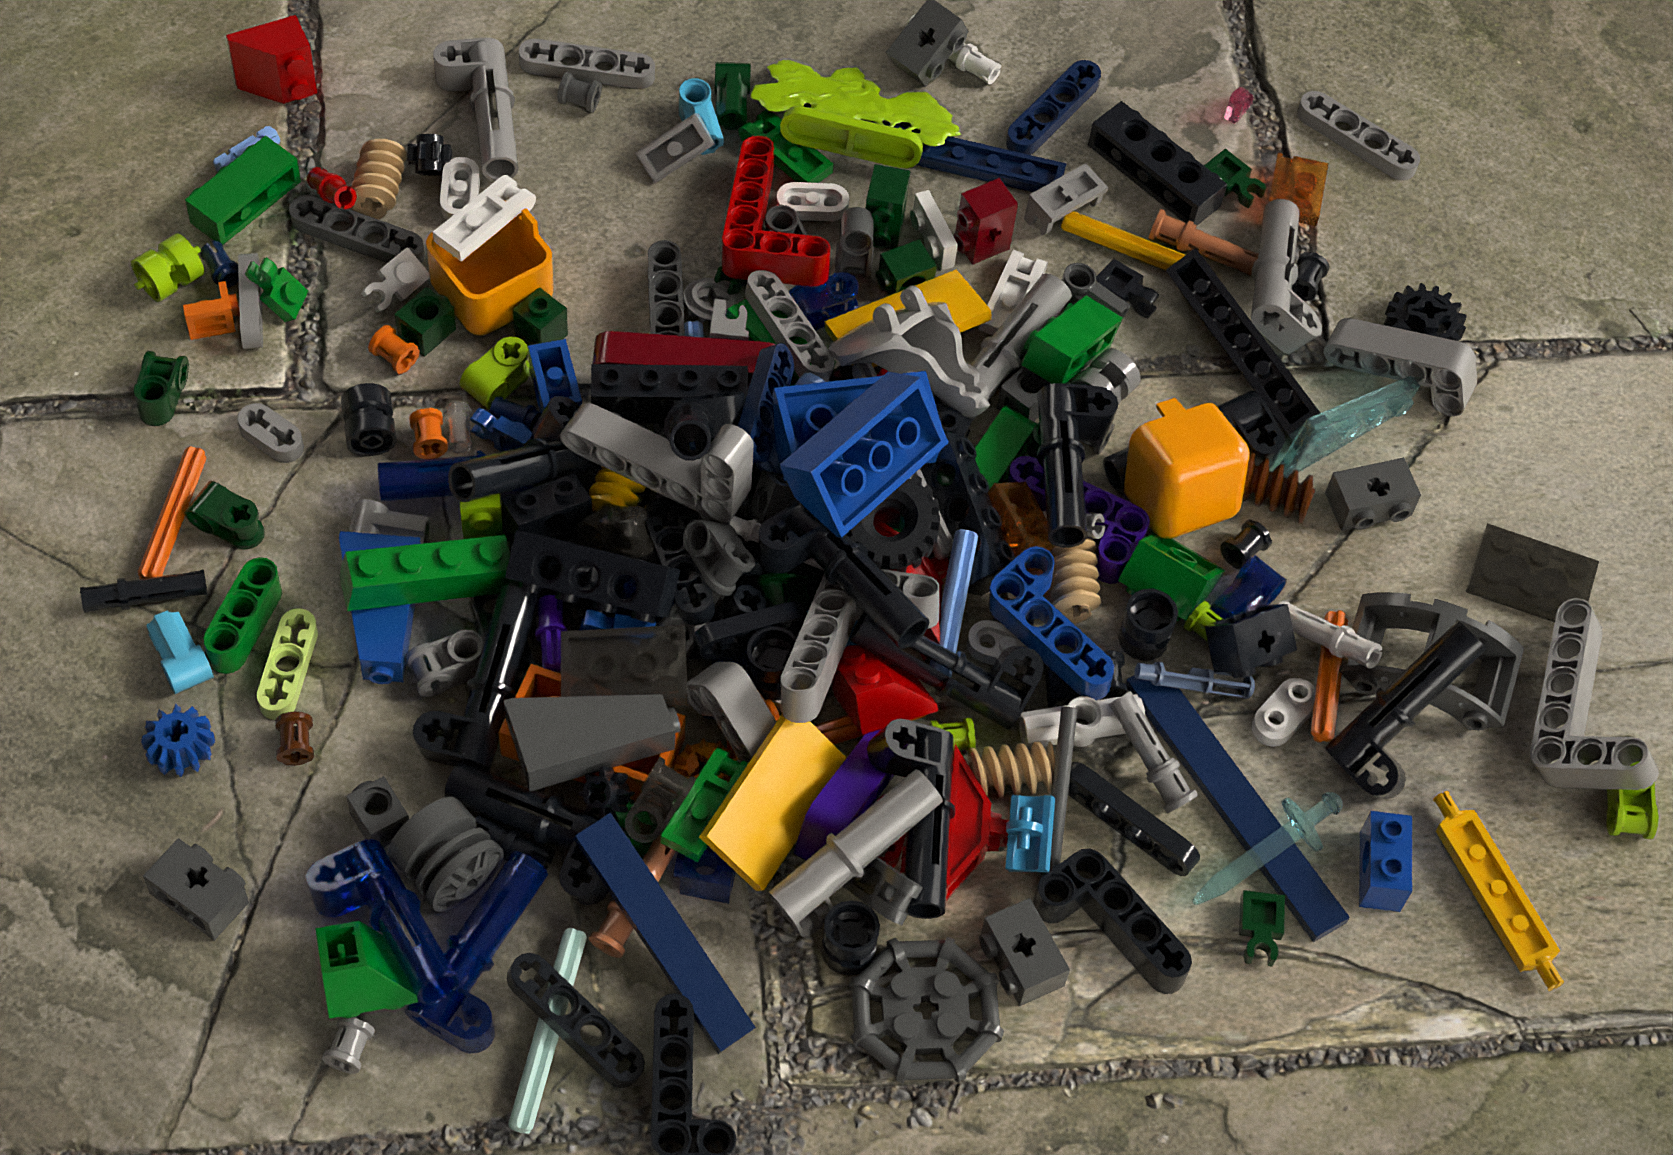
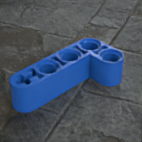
M1029 547L1001 570L991 581L988 602L989 610L1027 648L1035 650L1040 655L1042 661L1080 696H1088L1095 700H1100L1110 691L1114 673L1113 661L1043 597L1051 587L1055 565L1054 557L1045 548ZM1030 568H1038L1042 570L1044 573L1041 575H1033L1029 573L1027 570ZM1001 593H1011L1016 598L1004 600L999 595ZM1030 619H1040L1045 625L1035 627L1027 621ZM1067 645L1074 651L1067 654L1061 653L1056 647Z

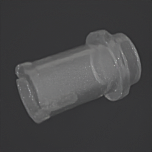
M462 401L448 404L443 412V419L447 423L448 449L449 451L454 450V453H466L473 448L470 418L474 412L467 403Z

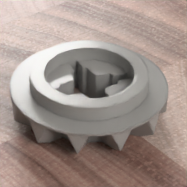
M701 278L691 282L686 287L683 305L688 308V316H698L700 322L704 323L705 321L712 320L713 307L707 302L709 296H711L713 301L715 299L725 300L726 311L727 308L742 301V296L740 292L729 295L727 289L730 283L724 280L716 283L714 278Z

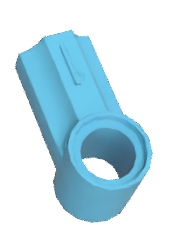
M691 78L685 80L679 88V117L684 121L694 113L700 115L715 145L701 154L714 153L716 149L723 146L724 138L711 101V88L702 79Z
M167 610L155 615L146 627L154 647L162 659L160 660L162 669L174 694L214 678L199 644L195 645L180 613Z

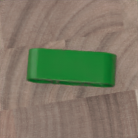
M1007 407L1002 408L975 447L977 453L975 460L980 473L988 482V495L991 503L1007 482L1011 463L1016 458L1024 456L1033 442L1032 432L1037 424Z
M258 557L246 562L205 631L203 639L211 667L219 673H234L244 665L281 599L282 588L277 566L268 558ZM261 581H268L263 585H255ZM243 613H250V615L246 617H237L238 615ZM227 645L232 646L231 648H229V649H227V650H223V651L218 650V649L221 648L222 646H227Z

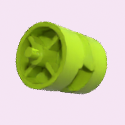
M179 233L172 235L158 244L157 252L149 249L131 260L132 270L138 282L134 283L137 290L143 288L154 301L161 302L177 292V284L187 286L204 275V267L198 256L201 249L199 246L193 247Z

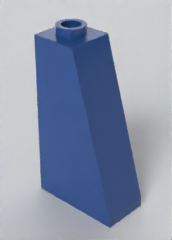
M340 531L339 533L342 560L347 551L421 544L420 537ZM416 603L351 611L363 680H370L377 684L404 683L406 670L405 656L409 651Z

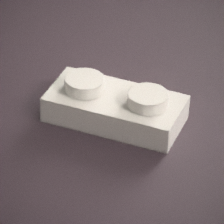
M926 190L915 193L914 207L910 211L913 228L916 231L920 230L924 238L926 250L931 258L935 259L941 271L954 267L958 244L930 191Z

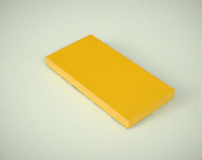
M957 269L915 285L922 291L927 303L945 302L947 304L952 319L959 328L960 333L992 320L991 309ZM902 291L824 321L827 334L833 341H836L852 329L872 320L874 310L884 303L890 304L894 310L905 308L900 297ZM871 363L873 368L878 366L875 363Z
M781 714L699 838L755 891H764L797 841L803 820L811 804L847 757L811 722L794 723L787 720Z

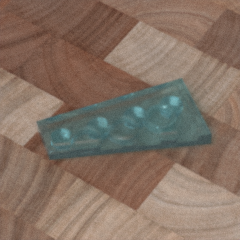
M1408 376L1306 419L1281 461V464H1284V477H1287L1294 469H1297L1299 472L1391 418L1404 415L1413 406L1414 401L1412 399L1420 385L1412 376Z

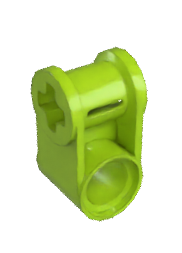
M512 336L499 340L480 359L474 361L465 369L460 378V387L490 410L491 404L497 396L506 399L507 396L530 377L529 362L527 361V344L522 339Z
M1636 761L1632 763L1630 766H1634L1638 764L1640 761ZM1655 782L1651 786L1639 790L1607 789L1608 834L1611 836H1618L1620 832L1641 834L1644 839L1652 840L1656 835L1659 819L1655 796Z

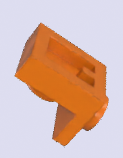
M226 281L218 282L221 298L201 300L196 303L183 305L190 340L236 332L233 317L240 316L236 293L228 294Z

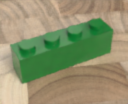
M505 535L347 551L344 554L339 574L347 611L498 594L500 586L509 585L511 580L505 578L510 552Z

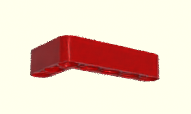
M764 136L748 137L741 146L722 235V271L731 278L748 280V276L752 272L765 270L774 273L783 284L819 286L824 284L829 278L831 249L826 239L812 235L763 231L773 180L774 143Z

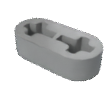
M260 403L246 405L240 410L237 420L241 435L245 440L281 463L293 462L302 455L304 444L301 431L294 424ZM251 420L254 422L263 420L264 428L257 423L250 426L249 422ZM277 438L285 443L292 440V445L289 446L284 443L279 447Z

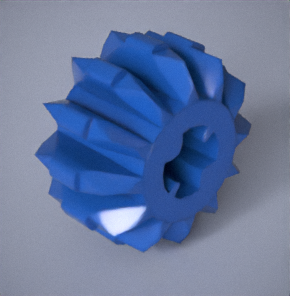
M175 704L170 714H166L159 709L157 713L159 721H146L145 728L147 734L143 735L141 739L143 749L146 750L147 761L151 765H158L159 771L164 775L173 768H175L176 774L182 777L187 767H191L198 772L200 768L198 760H210L212 755L210 747L214 746L215 736L210 730L211 724L206 716L199 717L198 711L193 706L184 713H182L181 707Z

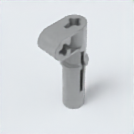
M493 38L449 40L440 43L433 52L437 85L447 91L473 90L470 96V106L476 113L483 175L492 181H496L503 175L513 178L518 173L519 168L512 118L515 97L512 90L509 89L503 44ZM495 93L499 130L492 131L488 94Z
M1276 199L1269 202L1263 211L1258 259L1252 267V277L1255 281L1251 321L1276 347L1284 353L1290 354L1320 336L1322 325L1312 308L1292 291V285L1298 277L1295 255L1300 216L1299 209L1296 204L1289 200Z
M1047 273L1042 274L996 333L982 341V350L971 364L966 363L969 368L980 373V382L987 385L988 401L1011 373H1016L1022 367L1021 360L1027 353L1024 345L1029 335L1034 330L1040 331L1043 329L1052 316L1056 317L1071 299L1070 289L1058 277ZM933 394L934 401L943 405L942 401ZM965 416V417L970 418V419H972V421H973L977 416H973V417Z
M915 769L836 836L830 833L827 836L826 844L771 889L768 893L774 905L802 937L815 932L825 923L826 915L833 907L829 897L853 877L861 878L865 875L863 868L943 802L939 792L919 770Z

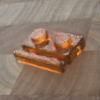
M1278 152L1267 204L1276 199L1289 200L1296 204L1299 209V223L1316 226L1320 216L1329 163L1293 156V159L1285 158L1283 153Z

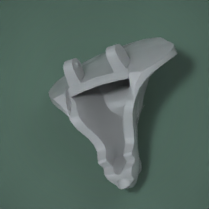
M909 286L901 292L900 297L905 308L894 310L890 304L884 303L874 310L872 320L852 329L829 345L831 356L838 360L842 366L856 363H875L889 372L900 374L926 371L932 394L939 398L944 406L959 411L963 416L973 417L980 415L990 406L987 400V385L980 382V373L969 368L964 361L961 334L952 319L947 304L945 302L927 303L922 291L916 286Z

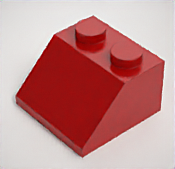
M296 15L226 35L237 89L282 104L318 94L311 47Z
M859 645L845 647L832 679L833 692L862 735L883 729L895 719L912 720L938 711L937 703L917 678Z

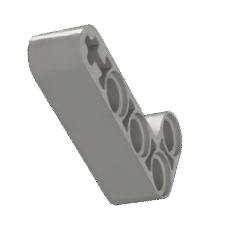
M1343 318L1337 323L1323 351L1326 359L1336 366L1431 387L1433 406L1437 411L1447 416L1455 417L1464 412L1477 384L1476 356L1471 347L1465 343L1353 318Z
M715 662L682 686L683 693L692 708L700 715L713 716L740 762L744 760L749 763L777 721L746 671L735 662Z

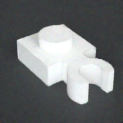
M406 247L377 271L383 281L369 284L363 289L361 294L365 297L372 291L379 292L382 296V302L374 310L380 312L391 304L393 294L400 301L404 300L427 281L430 275L411 250Z

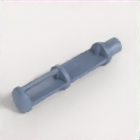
M1154 662L1152 665L1137 663L1134 671L1136 679L1149 680L1155 686L1173 687L1249 699L1255 690V682L1252 676L1241 677L1244 678L1242 683L1214 679V674L1232 676V674L1226 672L1214 673L1210 669L1192 667L1187 674L1166 671L1163 662ZM1213 686L1238 689L1241 690V695L1212 691Z

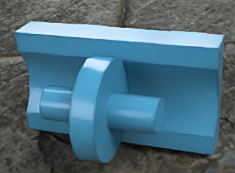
M1052 795L1035 797L1011 796L1010 820L1006 823L1008 843L1005 869L1009 872L1050 871L1055 798Z

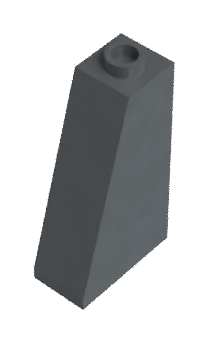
M662 694L535 697L504 700L506 723L529 791L599 772L601 766L616 767L674 750L675 733L681 731L675 708H667Z

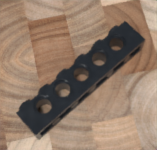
M1196 248L1166 269L1174 284L1254 391L1260 395L1277 422L1298 449L1329 428L1321 412Z

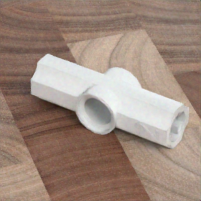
M1134 694L1133 696L1139 708L1145 715L1142 699L1137 694ZM1079 696L1065 706L1022 712L1018 718L1021 741L1027 749H1031L1034 742H1041L1043 747L1047 746L1049 741H1051L1052 745H1057L1061 707L1077 708V719H1084L1089 723L1088 725H1082L1076 722L1074 746L1076 747L1088 746L1095 741V738L1126 734L1117 716H1115L1108 705L1119 697L1096 701L1088 696Z

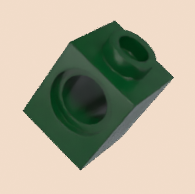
M918 239L880 253L876 279L879 287L883 291H887L889 295L905 290L909 286H915L935 278L937 266L921 240Z
M425 287L395 313L397 336L407 343L417 345L420 354L424 357L456 330L454 307L449 299L444 295H437L428 287Z
M541 288L536 289L513 309L515 337L522 339L527 346L562 340L568 335L567 308Z

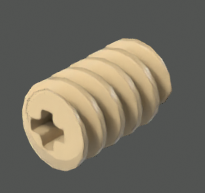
M372 139L363 144L357 161L354 180L351 184L357 195L356 202L351 207L353 211L379 220L387 214L388 210L394 208L396 196L399 193V184L402 180L401 174L405 168L404 162L407 159V151L402 145L388 139Z
M1087 538L1079 546L1062 548L1051 544L1049 541L1046 545L1055 561L1050 587L1052 605L1072 623L1085 621L1090 618L1091 611L1098 608L1101 604L1100 596L1097 595L1100 585L1096 581L1099 576V572L1095 567L1098 563L1097 556L1094 554L1097 549L1096 543L1092 539Z
M1051 741L1048 742L1046 751L1041 742H1034L1030 753L1025 744L1018 743L1015 747L1014 755L1008 745L1000 746L998 756H996L992 747L985 746L981 758L975 748H969L968 765L987 796L989 788L994 786L999 798H1002L1006 785L1011 786L1015 795H1020L1022 784L1025 783L1033 795L1036 794L1038 782H1043L1047 792L1052 793L1055 755Z

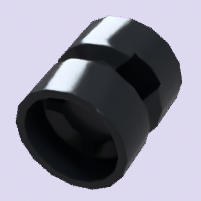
M364 383L352 386L343 392L341 405L345 422L347 448L359 456L381 455L394 448L397 443L394 418H392L393 408L390 391L380 384Z
M1143 589L1132 595L1128 600L1118 634L1119 645L1126 654L1141 661L1154 660L1163 655L1167 650L1178 616L1177 605L1173 599L1163 591L1156 589Z
M771 626L760 629L750 638L746 651L749 677L762 697L771 701L781 700V675L797 639L791 631L782 627Z
M844 901L832 907L826 915L821 953L824 962L836 973L848 976L860 974L875 958L880 923L877 914L871 907L859 901Z

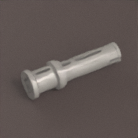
M1130 691L1109 703L1108 705L1115 716H1117L1125 733L1148 770L1146 772L1148 783H1154L1166 803L1164 806L1166 813H1170L1198 796L1196 790H1190L1178 770L1180 763L1174 757L1170 758L1147 718L1139 708L1132 692Z

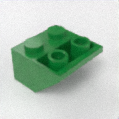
M361 921L315 928L329 1019L336 1017L352 1018L364 1012L380 1009L396 1010L408 1004L418 1003L409 953L406 948Z

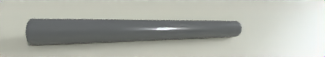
M1061 707L1051 793L1055 798L1050 870L1061 863L1078 710L1074 707Z

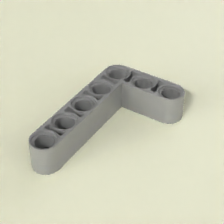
M591 403L581 404L560 434L561 441L572 452L722 523L731 522L751 490L754 443L746 431L732 424L723 425L711 442L708 452L702 458L694 461L679 458L672 451L667 438Z
M881 569L929 619L928 629L935 626L939 621V583L937 580L926 575ZM825 573L781 675L782 714L787 720L794 723L810 722L819 714L854 624L864 612L838 584L833 585L826 580Z
M1581 598L1569 599L1558 608L1530 758L1544 782L1552 787L1645 789L1657 780L1659 770L1644 741L1634 737L1584 736L1602 639V626L1588 601ZM1599 760L1597 763L1590 765L1592 762ZM1640 761L1638 764L1630 766L1632 763Z

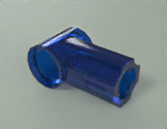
M1255 555L1245 563L1236 575L1234 582L1211 604L1210 609L1224 619L1258 605H1269L1283 590L1287 579Z

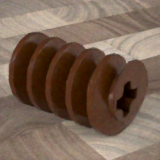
M1251 452L1249 454L1242 501H1246L1253 493L1255 494V506L1260 507L1266 499H1269V511L1272 513L1282 504L1284 505L1285 518H1289L1295 510H1298V523L1302 524L1316 488H1313V475L1309 474L1300 483L1298 482L1299 471L1297 469H1294L1287 477H1284V464L1280 463L1271 472L1269 471V459L1265 458L1256 466L1255 453Z

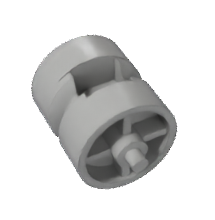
M1108 348L1070 384L1107 388L1117 397L1119 405L1121 400L1125 399L1140 384L1141 376L1135 363L1126 354L1117 349Z

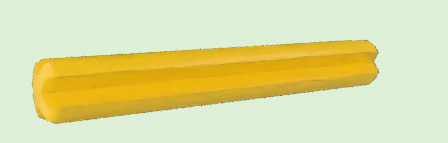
M1075 211L1064 216L1061 228L1066 232L1163 270L1168 269L1185 256V254Z

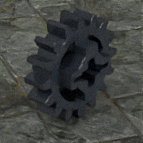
M1420 283L1417 291H1414L1408 285L1405 287L1403 294L1400 292L1394 294L1392 301H1389L1385 311L1387 317L1384 325L1459 341L1466 329L1464 323L1467 316L1466 314L1459 313L1462 307L1461 302H1450L1452 296L1450 292L1442 296L1439 294V286H1434L1432 291H1427L1424 283Z

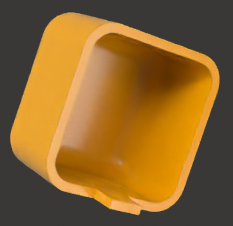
M527 208L521 210L522 213L511 220L463 261H459L436 244L433 232L427 237L426 248L431 284L439 295H444L449 299L454 307L456 317L474 335H487L514 321L513 309L536 289L541 288L549 295H553L552 251L539 235L538 222Z
M1176 398L1157 403L1156 409L1162 417L1139 426L1129 440L1124 493L1132 504L1146 511L1150 520L1149 527L1157 536L1164 539L1176 538L1234 517L1242 505L1249 462V448L1244 439L1213 403H1204L1189 409H1185Z

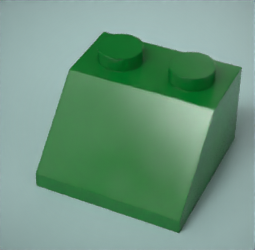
M1154 533L1139 541L1118 581L1127 586L1125 590L1130 595L1143 589L1163 591L1177 605L1178 616L1176 621H1180L1181 618L1186 621L1196 607L1207 599L1226 570L1176 540L1164 539Z

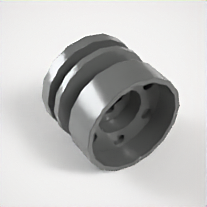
M454 797L436 800L414 814L399 829L388 849L389 859L406 878L412 881L416 880V890L425 896L428 904L438 912L452 910L476 895L493 878L504 859L503 849L490 839V835L486 830L476 828V819Z

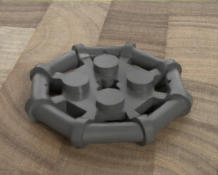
M948 936L946 940L898 941L897 938L886 941L887 946L858 976H852L848 984V988L852 991L854 1033L851 1035V1039L854 1045L864 1048L896 1076L895 1081L903 1084L905 1080L954 1079L956 1082H960L966 1079V1073L995 1042H1000L1004 1035V1030L1000 1027L997 985L1000 980L996 973L988 972L956 945L954 938ZM938 957L936 967L910 968L907 958ZM949 961L973 982L966 986L960 984L958 977L954 973L946 971ZM893 964L898 974L893 977L891 983L886 988L875 984ZM979 996L981 998L982 1021L970 1019L969 1000ZM869 1000L881 1003L882 1022L871 1024ZM921 1002H928L930 1006H934L937 1010L932 1012L931 1018L928 1020L923 1019L922 1013L914 1012L913 1008L920 1006ZM967 1033L975 1037L960 1055L956 1054L952 1047L960 1036L962 1037ZM887 1035L889 1038L892 1039L894 1037L900 1042L901 1048L905 1051L902 1058L880 1039ZM941 1054L943 1061L913 1062L915 1055Z

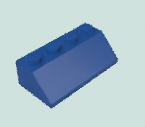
M926 371L902 373L921 377L940 421ZM882 376L774 388L775 448L779 463L781 464ZM939 452L936 455H934L927 463L936 462Z
M888 371L780 464V467L794 497L836 537L842 538L949 442L921 377Z

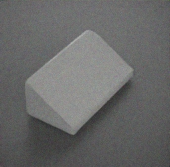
M694 113L635 152L654 184H656L715 145L700 115Z

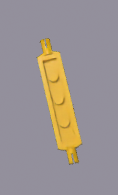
M1449 791L1438 794L1433 798V801L1437 804L1445 819L1438 825L1435 832L1520 972L1537 970L1548 991L1560 987L1564 984V980H1562L1552 964L1560 949L1475 810L1460 811L1450 796Z

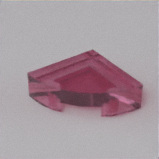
M1238 87L1230 96L1225 119L1234 124L1238 123L1253 104V94L1242 87Z

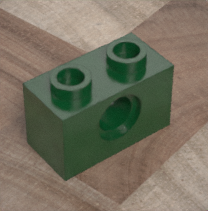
M878 164L874 165L865 209L871 212L874 220L873 245L876 248L894 249L899 245L905 219L910 170Z

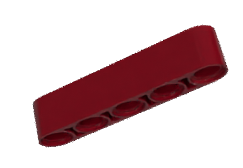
M605 331L599 333L595 338L592 364L748 366L749 389L761 349L775 344L762 341Z

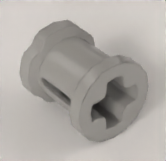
M340 1017L336 1024L338 1031L330 1050L324 1051L322 1060L336 1070L356 1074L361 1068L359 1059L367 1040L373 1037L375 1029L367 1022L355 1017Z

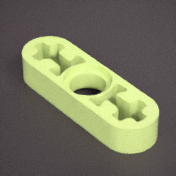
M301 608L287 611L280 619L257 690V701L260 711L268 719L275 720L283 713L294 712L318 637L316 619L308 610ZM299 624H305L306 629H301L298 634V645L293 644L292 629H297ZM286 656H292L299 660L298 666L288 672L279 670L276 667L277 662ZM277 682L283 684L282 693L284 699H279L276 705H271L269 699L276 697L278 691Z

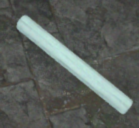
M567 928L562 935L553 968L573 986L587 936L583 931ZM562 995L551 996L548 1000L550 1010L556 1015H565L569 1003L568 999ZM540 1017L508 1123L511 1130L523 1134H529L533 1129L559 1038Z

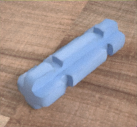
M266 126L256 133L257 137L252 135L229 149L228 155L224 152L213 160L216 171L218 172L222 167L228 166L242 155L248 146L257 143L265 135L279 145L280 138L277 131L270 126Z

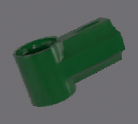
M715 62L714 94H717L715 113L718 123L726 130H737L746 123L747 95H750L751 63Z

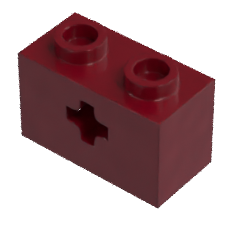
M1000 178L961 193L959 210L957 211L956 230L953 236L958 244L957 250L961 254L964 253L972 265L1010 250L1018 202Z

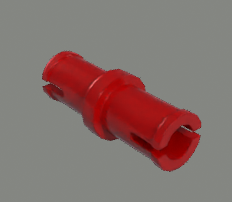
M315 167L309 171L307 184L310 188L317 191L322 200L334 203L338 208L342 207L345 210L355 204L357 199L356 192L352 187L346 185L345 180L336 173H329L326 169H321V167Z

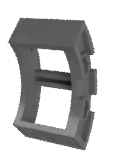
M1377 592L1362 594L1352 629L1360 637L1380 645L1382 644L1386 629H1410L1429 633L1425 652L1459 620L1487 648L1478 657L1482 660L1473 695L1450 684L1430 705L1448 713L1468 730L1480 731L1485 728L1504 726L1524 647L1513 636L1494 622L1488 620L1484 625L1467 617L1468 609L1439 599H1434V603L1431 605L1410 601L1411 594ZM1344 656L1339 671L1359 693L1370 694L1376 693L1380 687L1385 690L1405 669L1378 665L1373 668H1367Z

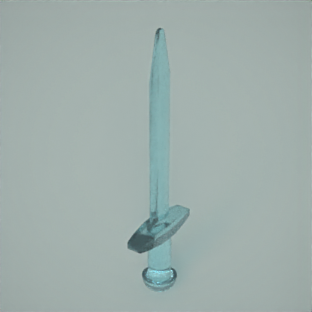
M1326 792L1322 795V800L1305 813L1289 797L1283 799L1281 803L1289 821L1213 875L1193 898V904L1199 905L1225 894L1301 838L1314 851L1322 850L1323 845L1314 826L1330 814L1337 815L1341 812L1343 807L1341 797L1337 793Z

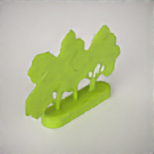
M781 60L777 64H771L767 67L771 76L778 80V82L755 85L750 96L752 99L758 100L768 111H786L781 120L780 131L783 137L791 143L897 168L908 169L918 164L922 156L923 144L937 147L944 145L947 137L961 135L959 127L951 122L953 115L946 108L939 105L938 101L928 92H906L894 98H883L879 95L881 89L873 81L865 80V75L857 67L837 69L830 77H822L810 66L791 60ZM804 104H810L811 108L804 107ZM885 120L889 122L890 125L885 126L882 121ZM901 122H908L911 124V126L905 130H903L900 127L894 128L896 124ZM918 129L920 133H914L912 130Z

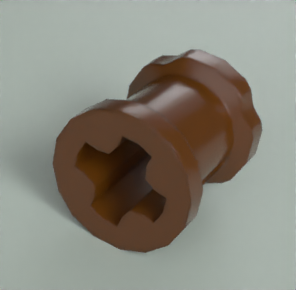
M296 711L279 715L275 719V727L280 732V747L276 751L277 761L291 766L303 765L312 761L314 749L309 743V730L313 727L312 717L307 713Z

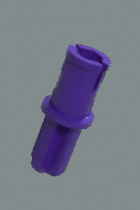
M546 595L538 599L539 624L535 637L541 643L542 667L560 672L565 667L563 642L568 637L567 627L563 623V601L555 599V595Z

